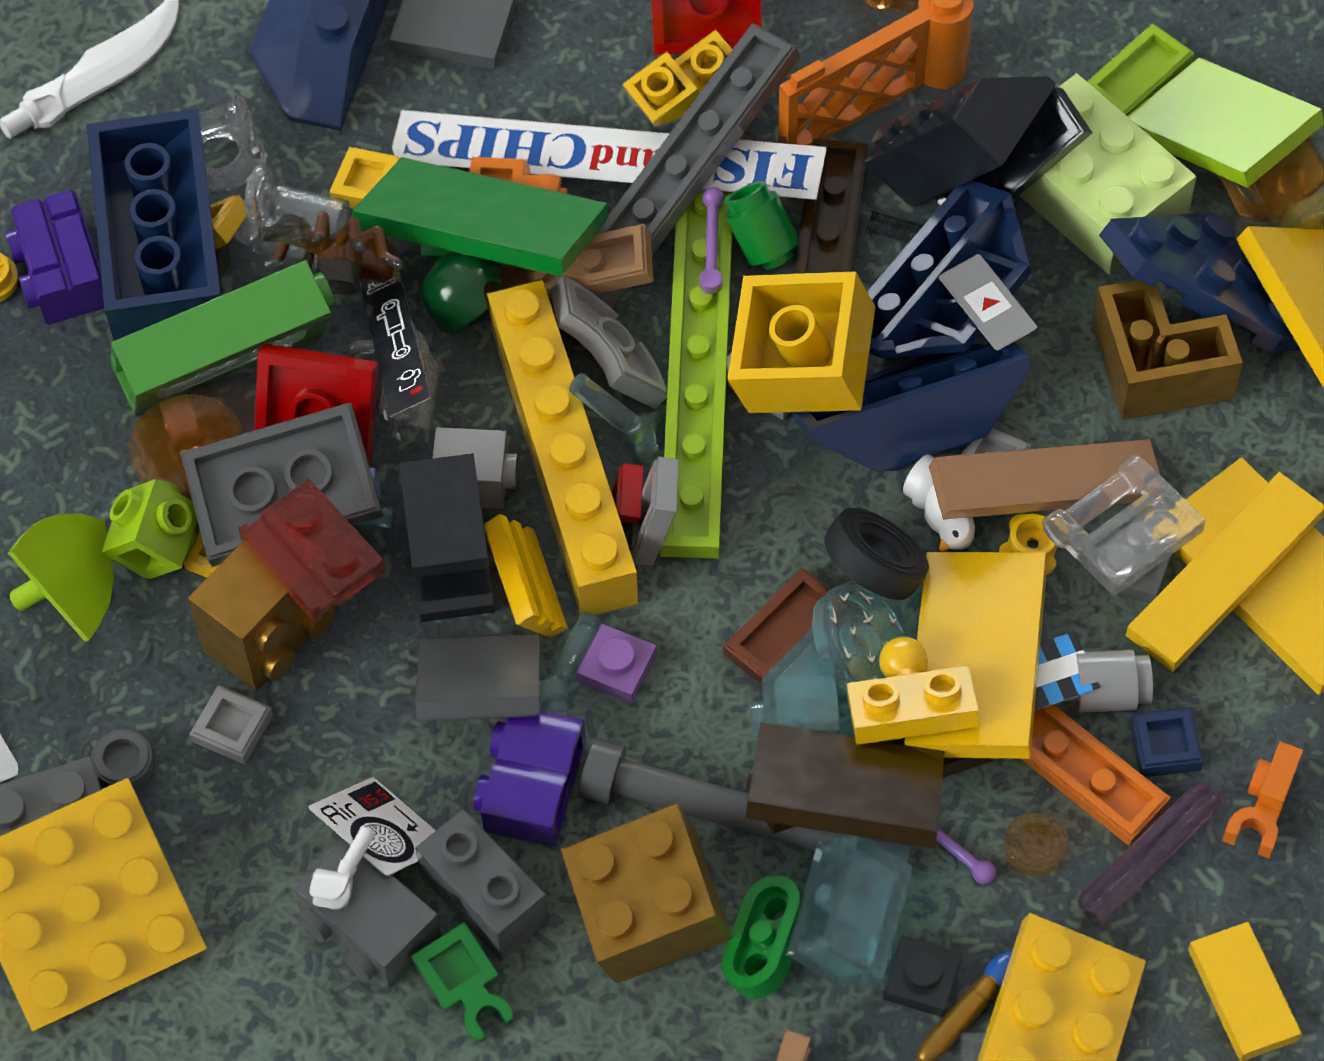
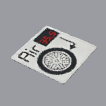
M374 777L308 806V809L350 846L361 827L372 830L375 836L363 857L385 876L392 875L418 862L415 848L436 831Z

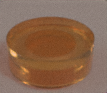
M1027 813L1017 817L1008 826L1003 845L1004 855L1010 866L1017 872L1031 877L1045 876L1054 872L1063 862L1067 838L1064 829L1054 818L1042 813Z

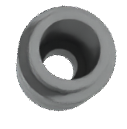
M1134 650L1084 652L1085 654H1076L1080 686L1098 682L1101 687L1100 689L1065 700V702L1075 701L1077 713L1137 710L1138 704L1152 703L1153 675L1149 655H1135Z

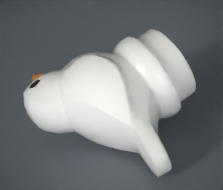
M927 454L910 471L904 483L903 493L912 499L914 506L924 509L925 520L932 530L939 533L941 540L939 550L941 552L948 551L949 549L964 550L974 540L975 524L973 517L943 520L929 470V465L934 460V457Z

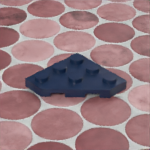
M1215 213L1113 218L1099 234L1100 238L1134 278L1150 287H1153L1159 280L1166 286L1183 292L1182 304L1206 318L1227 314L1231 322L1253 332L1250 335L1251 343L1269 353L1300 350L1238 245L1234 228L1223 217Z

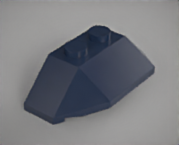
M389 0L268 1L250 52L289 121L338 131L342 130Z
M974 180L957 186L867 291L875 305L869 354L879 358L930 357L966 352L982 332L939 279V275L980 254L1012 295L1018 290L1032 271L1011 193Z
M1015 342L998 351L990 343L972 344L966 352L921 357L866 375L861 411L793 412V417L813 441L877 473L885 470H902L927 454L956 452L965 448L969 442L987 437L1031 369L1030 357Z

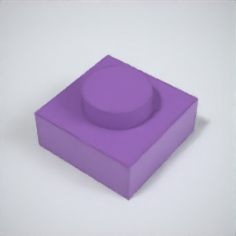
M601 624L577 671V682L632 704L657 655V645Z

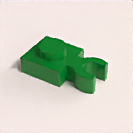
M465 922L411 956L412 963L445 1013L462 1004L465 1009V1029L475 1042L481 1043L485 1040V1034L477 1024V1017L481 1012L485 1010L497 1012L506 1026L513 1022V1013L507 1001L498 995L489 994L485 988L498 980L499 974Z

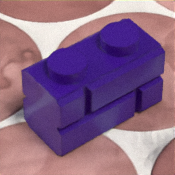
M70 189L46 196L44 201L35 199L13 206L10 211L16 229L6 231L5 234L15 264L26 261L29 274L19 276L28 309L40 306L45 324L48 325L74 318L79 314L84 315L104 309L101 269L76 191L74 192Z

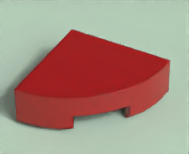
M623 463L622 467H619L612 485V497L620 521L623 523L636 525L641 518L644 466Z

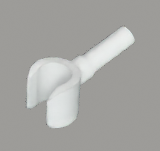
M361 827L343 860L340 861L337 872L320 868L315 870L310 885L313 905L330 909H342L347 906L352 893L353 875L357 870L356 867L375 836L372 830Z

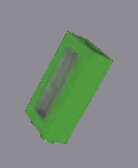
M307 260L111 342V366L134 415H137L256 364L258 352L264 343L294 348L324 335L329 316L331 315L329 306L335 303L334 297L323 273L318 272L313 275Z

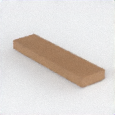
M1150 439L935 457L929 465L943 520L1159 500L1165 493Z

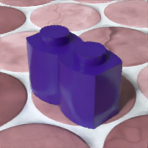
M540 711V715L508 717L506 722L497 721L490 743V756L497 759L490 776L481 774L479 777L473 801V809L481 813L483 830L485 832L556 846L585 749L586 732L584 719Z

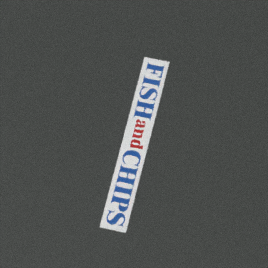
M401 110L392 149L394 156L440 166L470 168L472 157L526 159L531 168L530 174H553L561 177L633 183L669 133ZM738 140L702 189L706 190L709 187H717L721 191L735 192L748 184L765 181L769 191H776L780 197L816 200L827 147Z

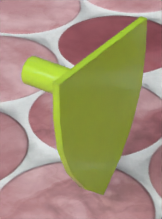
M79 513L56 514L34 523L25 531L8 554L31 580L11 591L10 600L13 606L20 611H24L47 598L85 642L89 641L100 626L110 605L114 582L113 559L101 553L108 534L105 520Z

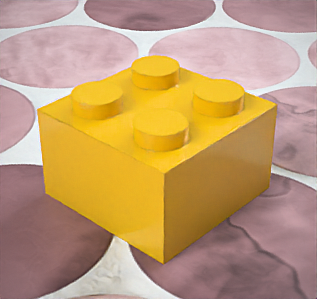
M857 272L743 276L727 380L748 413L861 411L875 305Z

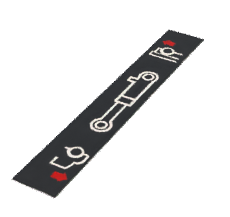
M396 262L394 263L393 278L385 283H375L358 276L390 417L430 399L400 271Z

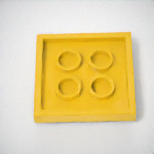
M125 778L0 836V963L32 1032L207 949L129 778Z

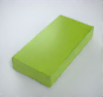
M1152 23L1087 82L1127 116L1192 64L1194 52Z

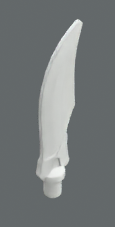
M165 0L151 14L132 27L86 50L80 61L66 75L62 74L43 86L27 91L23 96V101L19 103L20 108L0 118V127L4 134L11 139L30 127L34 129L38 127H52L65 116L67 111L126 80L142 69L158 54L171 36L177 21L179 0Z

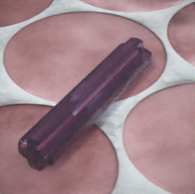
M1202 781L1195 782L1080 895L1077 904L1080 911L1093 923L1103 924L1218 811L1221 803L1219 795Z

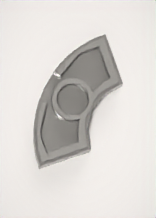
M562 276L551 288L557 326L575 337L592 353L603 369L610 388L656 409L667 398V391L660 370L642 342H638L635 345L630 332L616 320L619 315L604 301L574 280Z

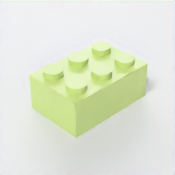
M1076 73L1059 87L1064 89L1093 133L1019 196L1110 275L1123 264L1099 236L1108 222L1113 218L1188 214L1197 176Z

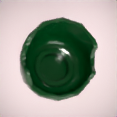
M450 252L433 264L427 272L422 285V301L442 333H453L467 326L484 313L488 308L484 293L485 285L488 282H492L497 286L503 283L500 275L502 270L500 262Z

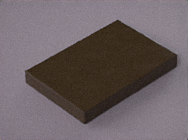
M760 722L745 818L934 848L938 832L944 751L883 741L857 745L855 737Z

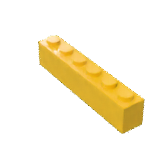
M539 280L488 293L491 330L580 617L583 619L638 604L637 571L544 282Z

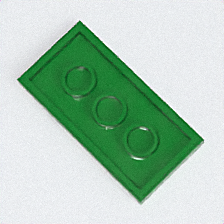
M401 157L352 210V217L359 219L360 230L362 231L378 225L384 230L385 236L561 277L607 221V203Z

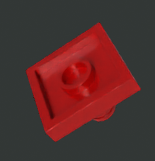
M651 0L654 55H663L666 52L668 54L685 53L715 30L733 50L752 23L762 28L761 0Z
M264 343L258 352L254 431L351 402L371 467L378 362Z

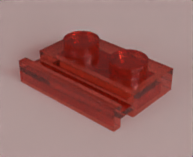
M309 478L260 512L261 518L249 526L245 523L238 528L241 541L314 623L322 618L321 613L333 604L336 606L340 605L385 572L383 559Z

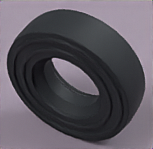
M847 508L843 510L832 522L824 537L825 548L835 564L856 583L885 598L893 600L909 598L924 581L929 570L925 554L906 532L886 518L865 509Z

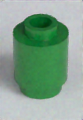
M765 181L748 184L736 190L725 199L724 203L728 209L725 217L749 265L761 264L763 269L768 270L784 264L794 256L792 249L799 242L798 235L777 192L769 191Z

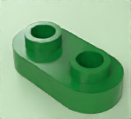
M774 875L765 877L756 882L747 891L731 932L733 938L728 940L722 957L721 967L724 977L736 992L745 998L761 999L767 997L783 985L808 919L809 904L805 895L791 879L785 876ZM785 910L781 918L773 920L777 913ZM765 966L760 972L753 975L758 968Z

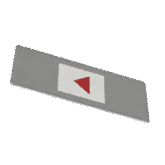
M980 254L939 275L941 282L995 350L998 351L1037 329V325Z

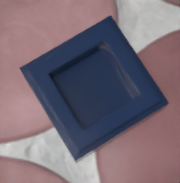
M1192 707L1131 714L1129 723L1139 773L1144 777L1201 771L1203 757Z

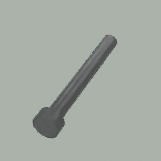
M595 738L590 748L579 788V797L605 805L612 803L614 795L661 808L678 804L685 815L903 877L905 875L913 845L803 827H793L772 834L765 821L745 818L749 798L747 793L625 759L626 746Z

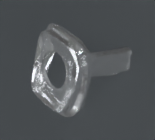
M240 94L233 97L234 102L225 103L200 114L203 143L210 138L228 137L239 146L238 156L230 164L219 168L206 166L208 189L211 195L219 194L253 180L264 171L266 166L265 149L255 131L252 115L249 112L248 105L245 103V98Z

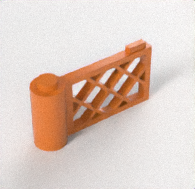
M918 0L917 10L822 62L817 60L793 73L790 80L779 85L778 143L812 146L813 138L826 139L923 84L936 89L957 85L964 79L968 69L974 0ZM902 41L898 48L894 52H892L893 49L897 46V44ZM880 65H883V66L880 68V70L876 73V75L871 79V81L868 82V80H869V79L871 78V76L875 73V71L880 67ZM856 67L855 70L850 74V76L846 78V76L852 70V68ZM905 69V74L895 79L900 71ZM835 90H837V92L833 95V97L829 100L825 107H822L823 104L827 101V99L831 96V94ZM810 92L802 103H798L799 97ZM857 94H859L858 97L854 100V102L849 105V103L853 100V98H854ZM810 120H813L808 128L803 130Z

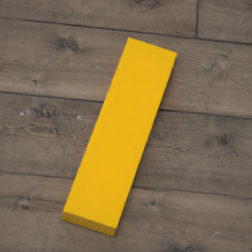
M1278 472L1128 625L1126 637L1173 673L1324 516V504L1281 472Z

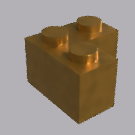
M1133 280L1098 287L1092 326L1121 420L1234 399L1243 362L1227 314L1170 325L1157 283L1150 287L1140 280Z

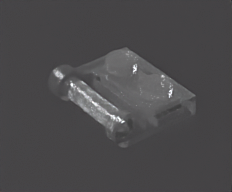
M1134 454L1118 465V473L1065 511L1056 509L1042 520V526L1048 538L1056 546L1066 548L1115 597L1202 533L1206 519L1142 457ZM1134 492L1143 495L1092 533L1088 534L1082 528L1129 493Z

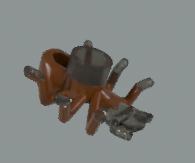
M320 211L318 214L315 230L310 231L311 223L309 219L294 214H283L279 222L272 226H261L258 229V235L262 237V241L279 243L274 255L262 263V268L270 271L280 266L291 244L303 248L305 252L302 261L307 260L311 270L315 254L318 255L316 273H323L333 294L347 295L358 293L361 288V279L375 283H385L393 278L394 268L400 270L404 267L402 259L395 256L393 245L385 236L384 230L377 225L360 233L359 219L355 217H350L336 237L330 236L329 214L324 211Z

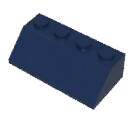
M196 108L86 124L104 308L111 334L115 341L221 296L199 109Z

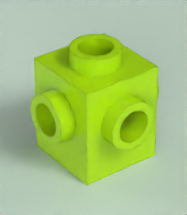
M157 479L124 490L115 499L111 507L109 516L112 523L101 553L143 578L152 579L181 569L187 553L191 551L197 538V531L195 529L197 516L193 501L183 496L182 491L176 485Z

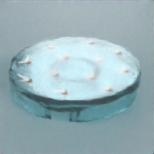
M849 581L827 591V594L819 598L814 606L812 631L816 650L823 662L831 660L833 667L838 672L832 676L838 686L847 692L846 683L886 678L879 666L881 650L887 642L897 637H905V634L895 613L880 595L865 589L858 583Z

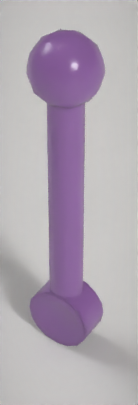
M709 187L702 196L703 203L707 207L706 269L700 274L699 284L702 291L714 294L722 287V275L717 270L718 214L719 207L724 202V194L717 187Z
M938 827L936 842L971 869L972 876L977 883L986 885L993 882L997 873L995 866L987 860L979 861Z

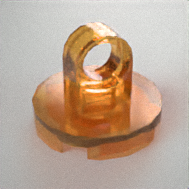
M185 393L166 398L149 407L134 425L129 440L130 460L133 471L141 484L154 479L166 481L176 485L182 491L183 496L193 501L180 453L244 434L242 424L231 408L213 397Z

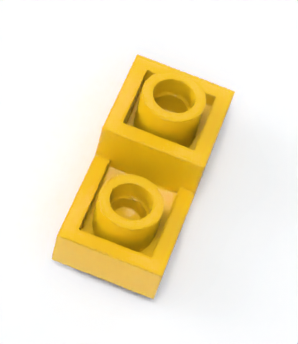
M715 30L675 60L667 52L622 85L655 127L682 118L730 54L732 48Z

